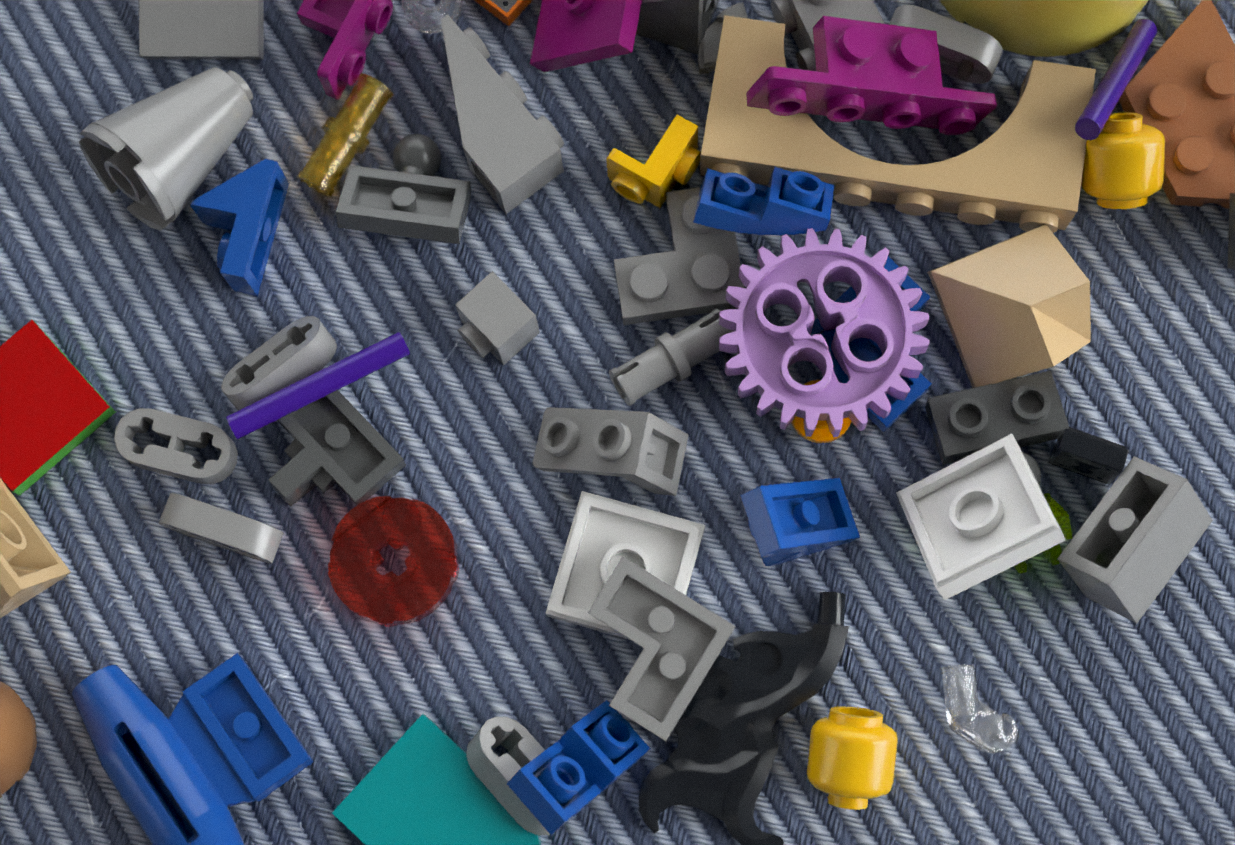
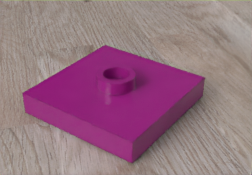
M542 0L530 64L542 72H549L633 53L642 0Z

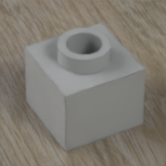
M493 271L455 304L460 319L464 324L458 329V332L465 342L482 358L491 352L505 365L540 333L536 315Z

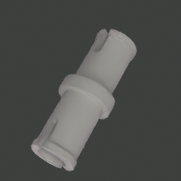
M717 308L712 310L707 316L672 336L667 332L655 338L654 347L623 365L609 370V376L614 387L628 406H631L636 400L674 378L679 382L691 376L692 367L720 352L719 337L734 332L719 325L720 310Z

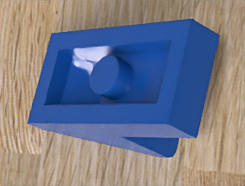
M264 159L199 196L190 205L205 225L231 230V233L226 232L220 240L217 252V266L221 269V275L235 292L254 296L259 294L290 184L278 162L274 160Z
M840 478L758 486L741 495L748 517L750 532L756 541L765 566H775L860 538Z

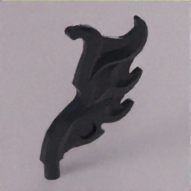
M820 592L818 624H813L810 631L797 635L770 631H756L744 634L733 639L734 650L740 653L737 661L718 655L673 729L678 736L677 748L665 762L652 769L642 783L639 792V812L644 823L654 834L659 831L658 820L662 811L674 805H690L724 821L731 836L741 845H784L781 837L762 832L756 826L753 817L755 802L767 779L779 747L773 738L772 727L779 717L815 696L832 677L842 656L849 626H844L846 594Z

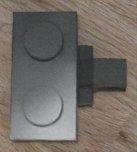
M337 390L277 420L294 440L284 450L291 460L268 480L273 489L290 506L295 504L315 486L325 493L336 483L359 508L403 469L406 464L397 451Z

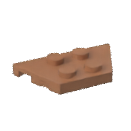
M1202 0L1130 81L1119 102L1124 112L1141 114L1142 124L1153 126L1163 133L1165 138V159L1162 187L1171 205L1201 207L1207 203H1216L1229 209L1230 193H1235V44L1212 0Z

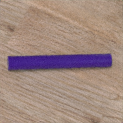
M1140 19L1136 21L1075 124V131L1081 138L1093 140L1102 131L1157 34V27L1151 20Z
M397 332L226 416V419L238 440L410 355V351L401 333Z

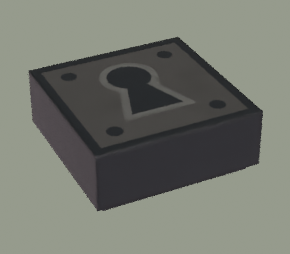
M1069 427L1063 431L1055 442L1048 463L1110 485L1123 471L1129 450L1123 445Z

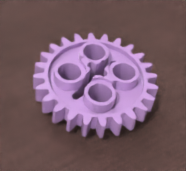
M813 228L807 229L804 246L797 248L792 239L785 234L781 236L780 255L778 257L763 246L758 249L757 260L761 268L760 271L748 265L742 264L740 266L739 279L746 289L737 286L727 287L725 300L737 309L720 311L719 325L735 332L719 337V351L737 353V355L725 363V373L727 376L746 375L738 387V396L745 398L758 392L761 395L756 412L758 416L761 417L767 414L774 407L782 410L780 429L785 430L795 416L804 418L806 436H812L818 420H826L832 436L839 437L843 418L849 417L857 429L862 431L868 423L866 409L870 408L880 417L886 418L891 411V405L886 394L904 401L908 396L910 388L900 376L918 378L922 371L923 365L910 356L925 353L930 341L923 336L912 333L926 327L929 320V313L910 311V308L920 300L922 295L921 288L902 290L900 286L904 282L909 269L906 266H902L888 272L884 267L890 250L886 247L877 252L872 258L865 255L866 236L861 235L851 248L842 246L840 229H834L828 245L819 244L817 235ZM800 282H806L813 294L814 307L825 331L836 329L831 348L835 359L837 358L840 367L849 377L847 383L843 384L837 380L833 370L832 357L825 338L821 334L811 336L814 313L807 299L797 287ZM831 282H846L855 290L857 298L847 303L834 302L828 298L824 292V287ZM784 304L795 311L798 319L789 326H776L766 319L764 311L771 305ZM858 338L871 339L880 347L882 357L876 361H861L851 353L849 343ZM798 361H809L819 367L823 378L816 384L802 385L792 379L788 368Z

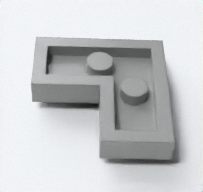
M701 187L666 192V205L674 251L614 259L623 325L710 313L716 308L720 311L737 309L725 300L728 286L745 288L739 279L741 264L736 235L732 231L693 223Z
M622 556L588 611V614L644 649L609 706L667 741L736 626Z

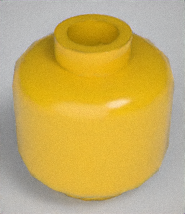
M1130 112L1112 113L1096 139L1086 141L1081 182L1082 189L1088 195L1095 197L1096 204L1104 208L1131 209L1146 205L1148 196L1157 193L1164 182L1165 138L1163 133L1153 126L1142 124L1141 114Z
M832 707L828 717L819 719L812 726L807 779L815 788L828 794V804L843 809H866L868 807V799L886 795L894 783L898 743L896 732L890 726L883 723V714L880 712L859 707Z

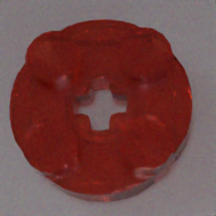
M379 496L368 499L355 506L341 519L332 537L334 543L330 551L328 575L334 591L340 600L354 613L386 627L411 624L433 613L450 594L453 583L457 580L460 572L457 544L452 531L436 510L425 502L416 499L392 498L391 496ZM389 544L396 551L403 549L405 546L410 551V556L404 561L407 569L399 576L392 571L381 575L377 569L384 561L380 551Z

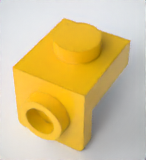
M677 114L645 165L620 150L613 148L606 158L608 178L612 181L611 185L614 190L634 203L642 204L646 200L661 208L666 200V192H671L677 182L685 185L699 165L701 152L698 151V126Z

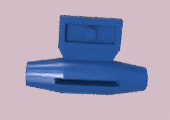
M238 653L185 689L169 719L117 665H110L99 669L75 687L72 696L101 766L152 845H245L228 806L255 801L260 802L314 762L249 666Z

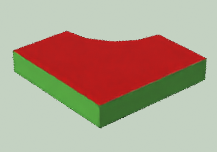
M32 319L0 346V478L12 492L21 495L116 413L46 332Z

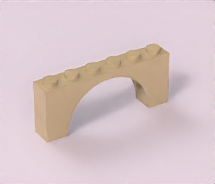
M724 15L701 150L700 175L705 176L707 168L722 173H738L749 178L754 183L768 185L774 167L791 172L803 171L816 176L823 182L834 185L833 199L844 205L866 206L871 201L894 204L896 210L909 215H929L934 210L957 214V218L960 221L975 225H988L994 223L995 220L1020 223L1019 227L1024 231H1029L1045 224L1052 233L1057 232V229L1065 230L1078 212L1087 140L1078 136L1075 131V124L1093 95L1096 69L1033 60L1022 82L1016 108L1004 124L984 142L965 153L940 162L919 165L890 164L864 157L843 147L821 130L806 113L779 116L771 113L769 109L747 106L746 92L768 67L778 66L787 68L784 52L785 24Z

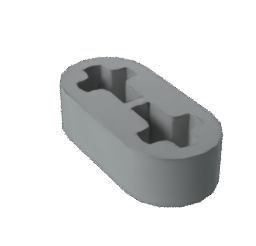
M914 5L899 6L894 11L889 22L890 25L936 31L941 72L966 82L977 84L989 82L1003 53V47L999 41L990 34Z
M305 316L297 319L237 363L224 377L221 385L222 392L235 408L240 410L321 370L336 353V341L319 318Z
M139 408L128 412L120 419L115 428L114 441L118 452L130 463L144 470L200 484H215L224 481L231 475L237 464L238 452L235 443L221 428L211 423L155 409ZM150 424H152V430L163 439L169 440L168 448L151 444L147 445L143 454H141V447L133 442V437L136 432L146 433L149 430ZM209 439H212V445L221 452L218 461L207 460L204 468L200 469V462L190 454L184 453V447L189 445L205 448Z
M170 493L158 522L160 525L183 535L271 564L284 535L282 531L257 520L176 493Z
M493 717L484 723L468 743L466 751L468 764L474 774L520 826L536 835H549V832L507 785V782L522 767L544 752L545 749L518 721L508 717ZM502 745L507 749L508 753L502 754L499 757L493 752L491 747L496 748Z

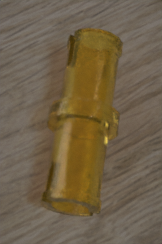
M361 73L357 78V83L336 117L329 116L323 124L322 129L325 135L304 169L297 175L307 186L327 197H332L336 185L356 153L363 154L370 143L366 138L387 102L394 96V93L386 85L364 73Z

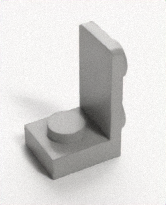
M549 407L543 414L533 466L542 471L623 477L654 494L676 496L689 435L650 412Z

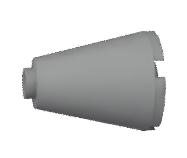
M213 67L89 124L80 132L81 135L85 136L79 141L80 149L92 170L112 194L117 189H120L129 198L134 200L126 209L147 226L161 231L168 224L175 221L252 117L253 108L250 101L253 99V93L245 80L232 70L224 72L219 68Z

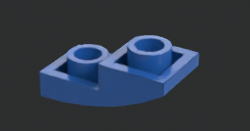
M774 167L767 186L754 183L749 178L738 173H722L707 168L700 188L693 223L721 230L757 235L807 234V229L811 228L815 232L824 231L830 222L834 185L823 182L807 172H791L778 167Z
M608 700L571 726L557 742L522 767L507 782L510 789L550 835L554 834L651 749L637 734L631 724L617 710L609 706L610 702Z

